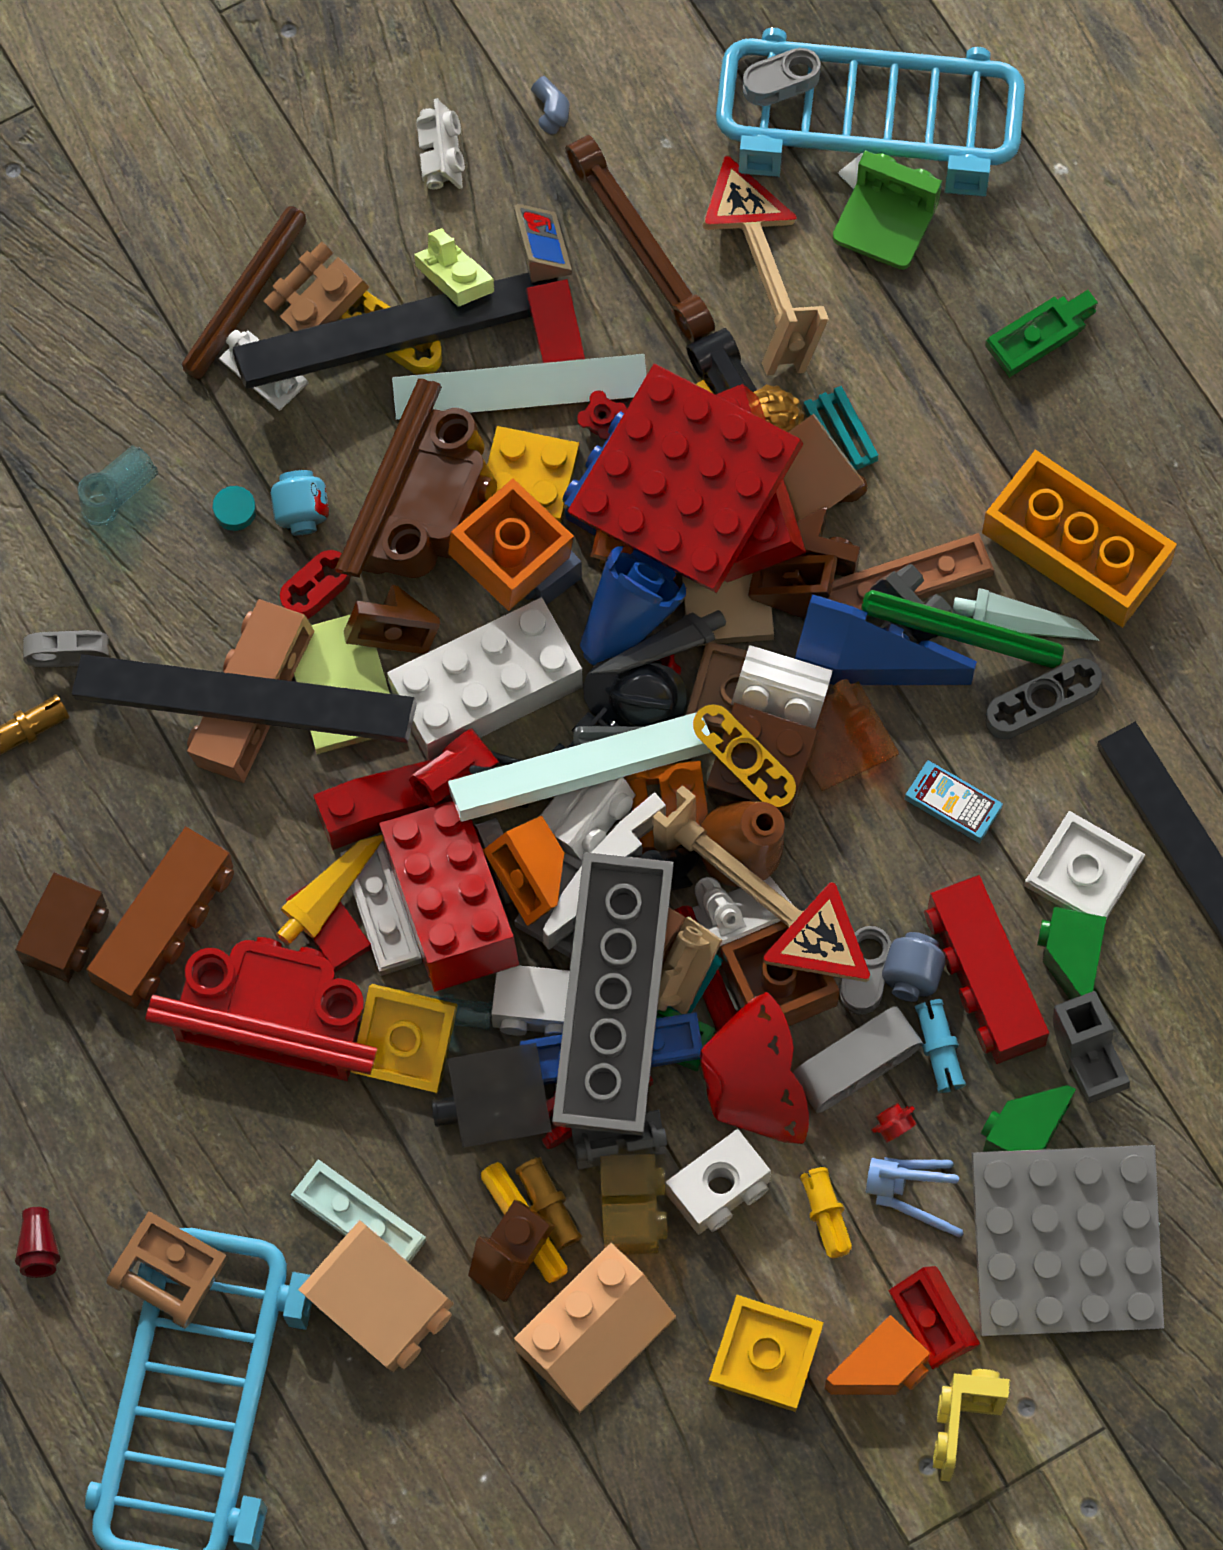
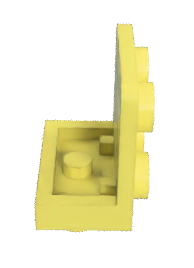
M974 1369L971 1375L954 1373L950 1387L942 1386L938 1401L937 1423H945V1431L938 1432L933 1456V1468L941 1469V1481L950 1482L955 1469L960 1411L1002 1415L1008 1400L1010 1379L999 1378V1372L987 1369Z

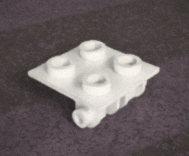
M712 877L700 879L695 886V895L699 904L693 907L696 919L700 925L722 939L720 946L781 921L741 888L727 893L721 888L719 882ZM771 877L764 880L766 884L791 903Z

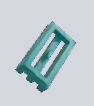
M842 386L834 388L833 393L827 394L825 392L820 394L817 400L812 401V399H808L803 402V409L807 417L814 413L829 433L818 413L821 409L825 410L852 461L850 463L856 471L878 461L879 455ZM833 404H838L865 456H860Z

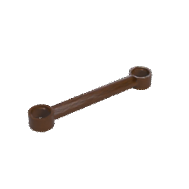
M586 135L567 145L565 152L575 174L583 183L587 182L606 209L672 308L675 321L685 338L690 343H693L714 332L715 324L707 306L698 295H692L608 170L604 155L596 141L590 135Z

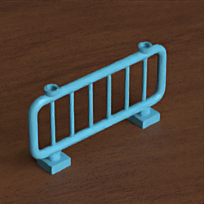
M768 28L763 31L762 39H742L733 43L726 50L722 60L716 121L717 126L724 135L732 140L741 142L739 173L780 177L782 146L862 154L866 150L874 154L881 153L894 157L947 161L945 193L986 197L990 165H1001L1010 161L1017 154L1021 143L1025 95L1023 77L1017 69L1007 63L990 61L991 53L983 47L970 48L966 52V58L786 42L787 34L783 30ZM806 48L815 52L820 61L850 64L842 135L809 132L814 88L805 92L801 131L768 128L771 105L762 106L760 127L743 126L734 122L732 113L739 60L746 55H760L770 58L792 49ZM858 65L890 68L884 139L851 136ZM809 66L807 75L810 74L812 71V69ZM899 69L931 72L925 143L892 140ZM940 72L972 75L966 147L933 144ZM981 76L1003 79L1009 87L1004 143L997 149L974 148Z
M180 1228L218 1251L258 1257L267 1262L269 1275L265 1290L214 1282L209 1289L263 1299L256 1333L251 1334L190 1323L184 1329L175 1324L173 1320L159 1318L160 1309L145 1300L143 1301L102 1482H90L86 1493L85 1508L95 1511L92 1533L97 1545L102 1550H179L115 1537L110 1529L115 1505L213 1522L210 1540L203 1550H225L229 1535L234 1536L233 1542L239 1550H259L267 1506L260 1498L243 1496L241 1507H235L279 1311L283 1312V1317L289 1327L307 1330L312 1302L298 1289L310 1275L292 1272L290 1285H285L287 1263L283 1253L274 1244L260 1239L202 1229ZM141 1262L138 1276L162 1290H165L166 1282L178 1284ZM156 1326L253 1343L246 1378L148 1362ZM146 1370L243 1387L236 1423L138 1406ZM135 1415L233 1432L226 1468L127 1451ZM125 1460L223 1477L216 1513L117 1496Z

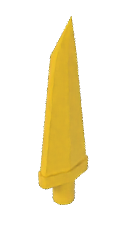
M382 835L359 840L295 897L285 903L281 911L289 920L276 933L283 943L290 945L302 931L314 939L382 843Z

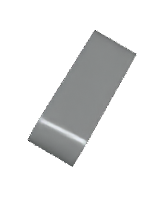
M896 1006L882 1012L801 1064L793 1074L803 1086L806 1098L816 1113H821L908 1059L922 1047L923 1042Z

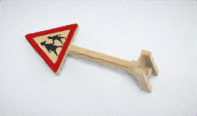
M725 156L702 227L705 230L740 228L745 234L776 316L774 319L776 330L762 360L766 376L774 375L778 365L794 364L797 373H805L829 318L824 306L792 308L762 227L794 225L797 217L750 174L739 173V164L731 157Z
M683 785L676 791L677 810L673 811L668 817L660 811L653 816L655 849L659 852L675 851L681 844L690 852L696 851L789 927L764 955L765 964L863 982L869 981L870 972L835 883H829L804 911H800L706 835L707 831L696 822V796Z

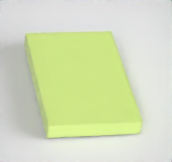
M350 615L311 625L315 632L294 672L296 682L390 694L377 648L346 644L343 631ZM310 731L316 754L371 740V738Z

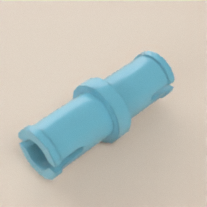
M935 999L930 1000L934 1019L930 1017L926 1002L915 1006V1011L918 1014L925 1039V1044L922 1046L925 1056L930 1057L938 1086V1093L951 1092L947 1073H950L955 1090L965 1087L966 1082L963 1079L955 1050L959 1046L957 1037L951 1036L943 1007V1000Z

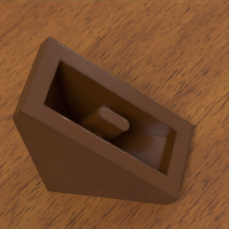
M835 555L796 556L754 572L748 596L753 601L805 619L812 594L826 599L830 597L838 559Z

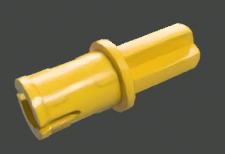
M818 1167L809 1170L811 1177L808 1176V1173H803L800 1176L812 1210L809 1214L810 1220L817 1223L827 1256L830 1258L845 1256L852 1249V1244L842 1217L845 1209L844 1205L837 1201L828 1168Z

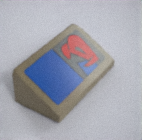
M521 204L513 205L516 228L531 283L572 275L556 212Z

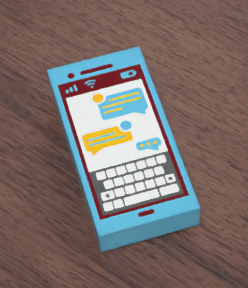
M927 760L905 794L907 802L979 844L1003 806V803L929 760Z

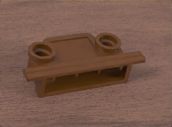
M422 378L417 380L336 565L335 571L337 573L360 578L362 571L374 574L387 572L408 578L425 576L436 565L438 556L453 559L448 554L451 531L496 493L497 482L482 457L485 444L472 415L461 408H450L444 411L433 409L442 389L440 383L427 381Z

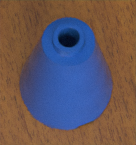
M617 546L610 552L580 641V647L584 652L583 656L590 664L595 666L598 662L613 658L639 644L683 602L686 597L687 588L683 582L679 589L673 581L677 574L675 571L636 550H633L631 554L623 553L621 551L624 546Z

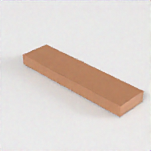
M976 533L833 580L831 594L828 599L862 610L864 595L870 591V588L879 579L893 571L897 572L909 564L914 565L923 575L924 582L914 591L920 599L993 576L994 568L980 534Z

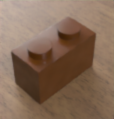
M54 872L15 949L20 962L69 983L74 971L79 973L86 964L90 951L87 945L93 933L99 934L107 921L109 910L106 909L107 905L102 892Z

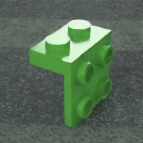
M865 150L858 164L857 184L833 231L834 243L895 268L907 269L939 205L942 180L935 178L927 170H914L901 165L886 154H874Z

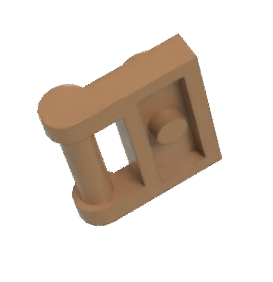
M148 1211L111 1270L106 1284L118 1291L122 1288L171 1315L175 1324L186 1329L195 1317L201 1302L228 1258L227 1255ZM137 1261L187 1288L189 1291L183 1301L133 1273L132 1270Z

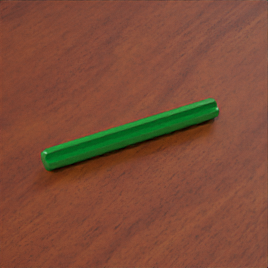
M870 590L863 598L861 609L872 617L1050 668L1059 666L1063 659L1064 647L1052 641L875 590Z

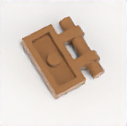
M323 242L311 253L306 251L298 259L301 263L284 280L280 277L272 285L274 290L264 300L265 304L274 312L286 301L290 304L280 318L293 331L337 321L370 288L339 257L326 269L322 264L333 252ZM314 275L317 279L299 295L296 291Z

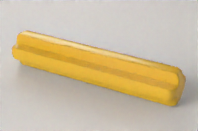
M500 1162L491 1164L481 1172L482 1181L504 1215L514 1200H519L528 1206ZM548 1237L533 1261L548 1283H553L561 1279L568 1271L567 1265Z

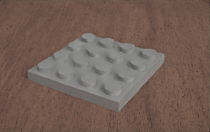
M1155 1145L971 1152L981 1336L1164 1329Z

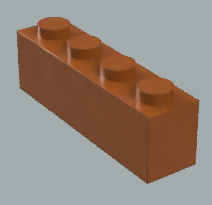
M185 826L86 969L91 982L134 1009L138 1007L142 999L149 1000L160 984L161 979L158 976L166 964L172 965L180 957L185 947L183 940L192 927L197 929L204 922L210 909L208 903L216 892L222 893L230 884L234 875L230 852Z

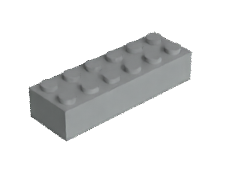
M583 852L552 1120L553 1126L643 1136L673 862Z

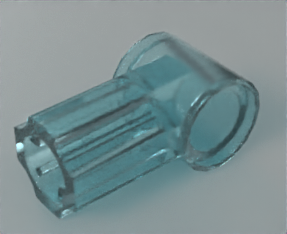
M132 445L100 473H91L83 477L79 482L77 490L81 515L86 522L96 526L107 525L112 522L118 514L119 507L158 475V469L151 461L149 455L140 447L137 448ZM95 496H104L107 498L105 501L100 503H93L89 501L91 498Z

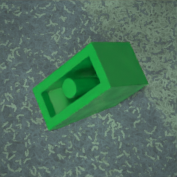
M1054 907L1050 921L1043 919L1041 921L1037 945L1045 947L1042 962L1068 998L1072 1000L1093 992L1107 917Z
M1069 1085L1007 1101L1000 1114L993 1110L981 1131V1135L987 1137L983 1152L1046 1149L1068 1110L1076 1089Z

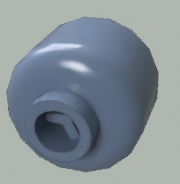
M909 932L905 937L897 938L892 942L882 970V977L885 983L893 988L892 994L895 997L915 1002L918 1000V997L930 996L936 992L946 963L945 955L939 948V942L930 936L917 932Z

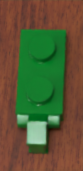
M1086 290L1069 302L1064 296L1059 299L1054 296L988 337L985 347L1010 378L1077 336L1079 332L1086 328L1084 321L1096 313L1098 302L1089 290Z

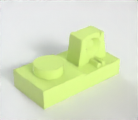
M442 228L428 234V249L414 254L415 266L458 307L494 292L493 278L472 258L470 259L455 245V240L446 234Z

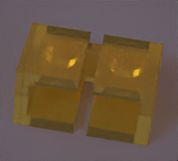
M655 1154L600 1156L604 1249L612 1243L624 1255L658 1253V1239H667L666 1212H657L656 1195H665L664 1168H655Z

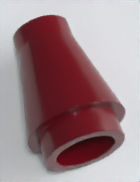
M30 1207L22 1211V1225L15 1263L20 1267V1273L25 1277L42 1278L50 1276L56 1272V1264L60 1262L61 1258L51 1227L49 1210L44 1207Z

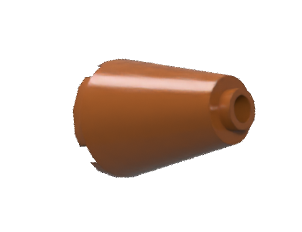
M729 801L714 808L706 815L701 824V827L707 831L706 835L761 880H766L777 869L783 854L785 822L783 815L774 805L756 801ZM701 856L706 866L705 869L711 877L724 885L740 888Z

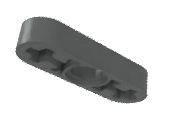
M1086 658L1074 659L996 697L991 701L987 709L985 719L987 729L997 738L1011 739L1093 699L1097 695L1102 681V672L1099 666ZM1079 672L1082 677H1091L1087 688H1084L1081 683H1077L1068 688L1066 695L1068 698L1064 697L1063 688L1073 683L1075 673ZM1047 689L1055 695L1056 703L1050 708H1040L1033 703L1031 695L1036 690ZM1019 699H1023L1025 709L1014 715L1011 725H1008L1005 720L997 722L999 710L1003 709L1006 714H1011L1019 710L1021 703Z

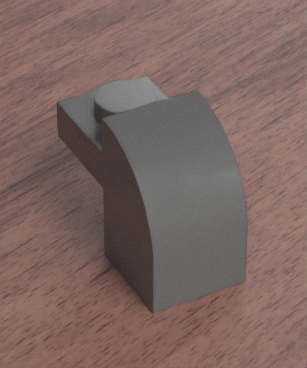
M1096 991L1054 1006L1053 1026L1060 1052L1068 1071H1073L1087 1103L1090 1104L1129 1089L1130 1080L1112 1044L1114 1028Z

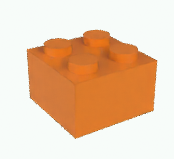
M512 478L451 531L448 554L504 608L510 611L570 558L574 535Z

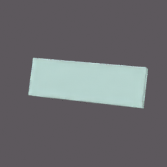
M319 1159L291 1194L292 1199L343 1236H346L357 1222L361 1220L409 1263L427 1241L423 1234Z

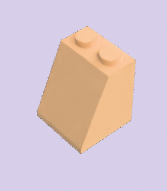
M361 1220L357 1222L298 1289L392 1372L399 1366L402 1369L407 1368L421 1352L418 1344L429 1332L434 1335L446 1325L452 1316V1313L448 1310L454 1305L446 1295Z

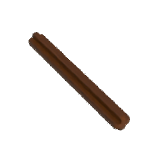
M289 206L285 209L182 362L183 371L195 379H200L204 376L226 343L227 337L235 330L306 224L307 219L303 211L294 206Z

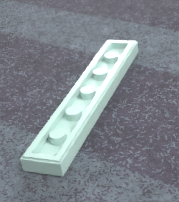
M645 354L400 376L392 377L397 420L401 419L419 378L438 382L442 386L433 409L444 411L450 408H461L471 413L589 402L590 394L594 391L605 392L608 399L632 398L647 375Z
M696 713L454 779L448 781V785L460 820L463 822L704 755L712 751L696 736L693 730V719ZM705 723L702 732L708 736L710 732Z

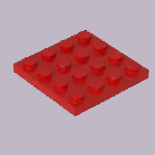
M654 363L567 512L572 517L717 594L804 443L800 438Z

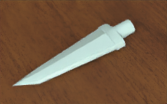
M979 588L976 601L958 597L954 599L952 613L971 617L972 619L1027 635L1099 640L1077 619L989 592V590Z

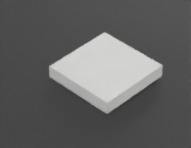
M1068 811L1025 880L1024 886L1061 908L1108 918L1144 860L1145 854L1073 812Z

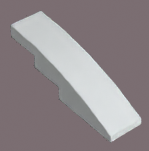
M654 792L623 818L591 853L625 857L642 855V843L639 839L653 829V816L658 811L664 815L666 814L665 803ZM582 866L563 891L558 900V905L554 908L543 928V943L548 949H551L575 930Z

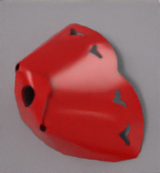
M768 992L751 999L701 1049V1060L699 1062L706 1083L707 1097L712 1113L719 1122L784 1143L803 1144L809 1129L807 1099L803 1086L790 1070L794 1046L787 1020L779 1004ZM762 1005L765 1006V1013L770 1015V1021L758 1017ZM774 1036L778 1038L776 1046L779 1049L778 1055L767 1046L772 1042ZM785 1089L789 1091L788 1099L792 1101L793 1106L780 1101ZM792 1121L796 1122L795 1126L792 1129L795 1133L794 1136H792L788 1130L784 1129L785 1127L789 1126Z

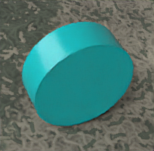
M229 486L219 491L213 500V512L217 523L231 531H238L248 527L256 516V505L253 495L247 489L240 486Z

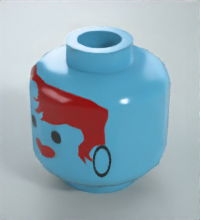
M310 470L283 473L279 476V481L271 488L270 493L275 523L283 528H291L292 535H307L316 532V525L324 522L329 516L325 483L320 478L313 476V472Z

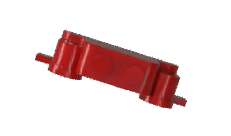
M258 937L256 941L244 940L237 943L231 950L230 956L217 948H204L195 952L186 963V981L180 1001L152 995L145 1020L172 1027L177 1041L348 1081L351 1070L368 1075L372 1073L378 1048L357 1043L364 1011L362 992L352 981L342 978L336 979L333 965L325 958V954L319 950L301 947L299 951L283 948L280 942L266 937Z

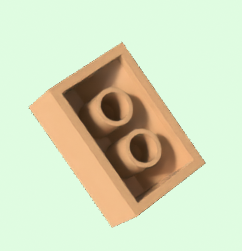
M610 1243L514 1337L515 1351L580 1414L676 1319V1315L647 1277L618 1248Z

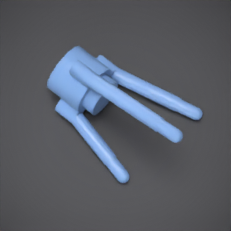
M885 1157L884 1160L871 1159L866 1193L877 1195L876 1205L894 1208L956 1237L963 1236L962 1229L894 1198V1194L903 1195L906 1180L958 1183L959 1177L955 1174L919 1171L950 1169L954 1166L953 1161L936 1159L900 1160Z

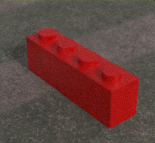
M980 875L930 893L928 909L924 910L926 922L933 935L939 933L944 943L945 949H942L946 958L945 966L950 974L957 973L963 987L959 989V996L965 1011L968 1014L974 1012L980 1026V1028L976 1029V1034L984 1053L991 1052L996 1064L1046 1046L1049 1030Z

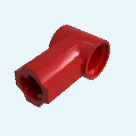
M471 728L446 746L440 756L430 761L409 778L412 792L421 804H426L429 807L436 806L451 795L448 781L472 775L469 772V767L472 765L495 768L499 761L474 729Z

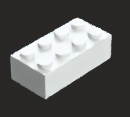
M542 597L387 672L391 694L414 697L417 701L411 731L427 760L440 756L446 746L471 728L481 738L583 688L582 667Z

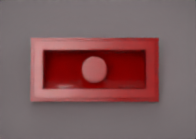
M936 1266L923 1267L888 1290L915 1339L930 1352L928 1362L932 1369H936L980 1345L972 1327Z

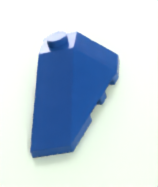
M812 594L795 659L833 670L829 684H972L977 661L932 641H920L919 644L914 643L903 633V628L894 624H889L887 628L878 627L865 621L867 612Z

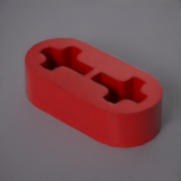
M336 550L323 551L301 568L282 586L280 591L281 606L304 614L307 619L319 612L343 591L350 582L351 576L341 573L336 578L328 575L323 579V567L327 565L332 569L335 568L342 553ZM297 593L299 596L307 593L308 604L303 605L297 602L292 605L291 595Z

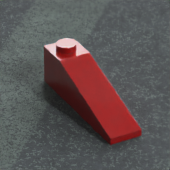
M434 759L356 778L314 794L316 811L332 851L381 832L379 825L381 822L430 808L426 804H421L415 797L409 778ZM451 795L438 805L453 801Z

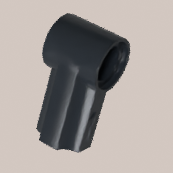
M722 328L687 345V354L695 372L702 380L707 379L715 394L744 384L752 392L757 390L741 363V355L737 344L726 328Z

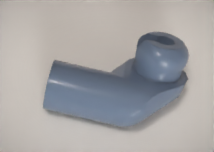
M542 76L532 85L531 91L545 104V114L539 118V126L545 132L552 135L556 134L560 127H565L567 124L570 103L567 97L547 77Z

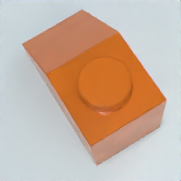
M542 815L506 831L483 849L484 854L527 926L536 922L558 905L565 853Z
M889 1315L826 1378L825 1389L831 1395H896L904 1386L912 1390L929 1372L925 1365L928 1363L930 1352L897 1320Z

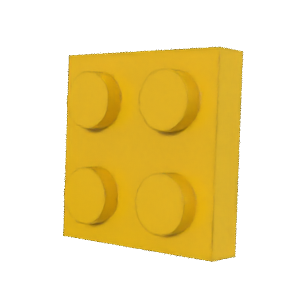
M497 426L487 466L496 479L497 491L513 478L561 523L565 510V502L562 501L567 487L572 482L580 451V443Z
M371 984L367 992L357 1043L376 1047L378 1051L371 1075L352 1070L351 1073L437 1093L441 1087L458 1004Z
M736 1295L709 1378V1384L796 1412L824 1322Z

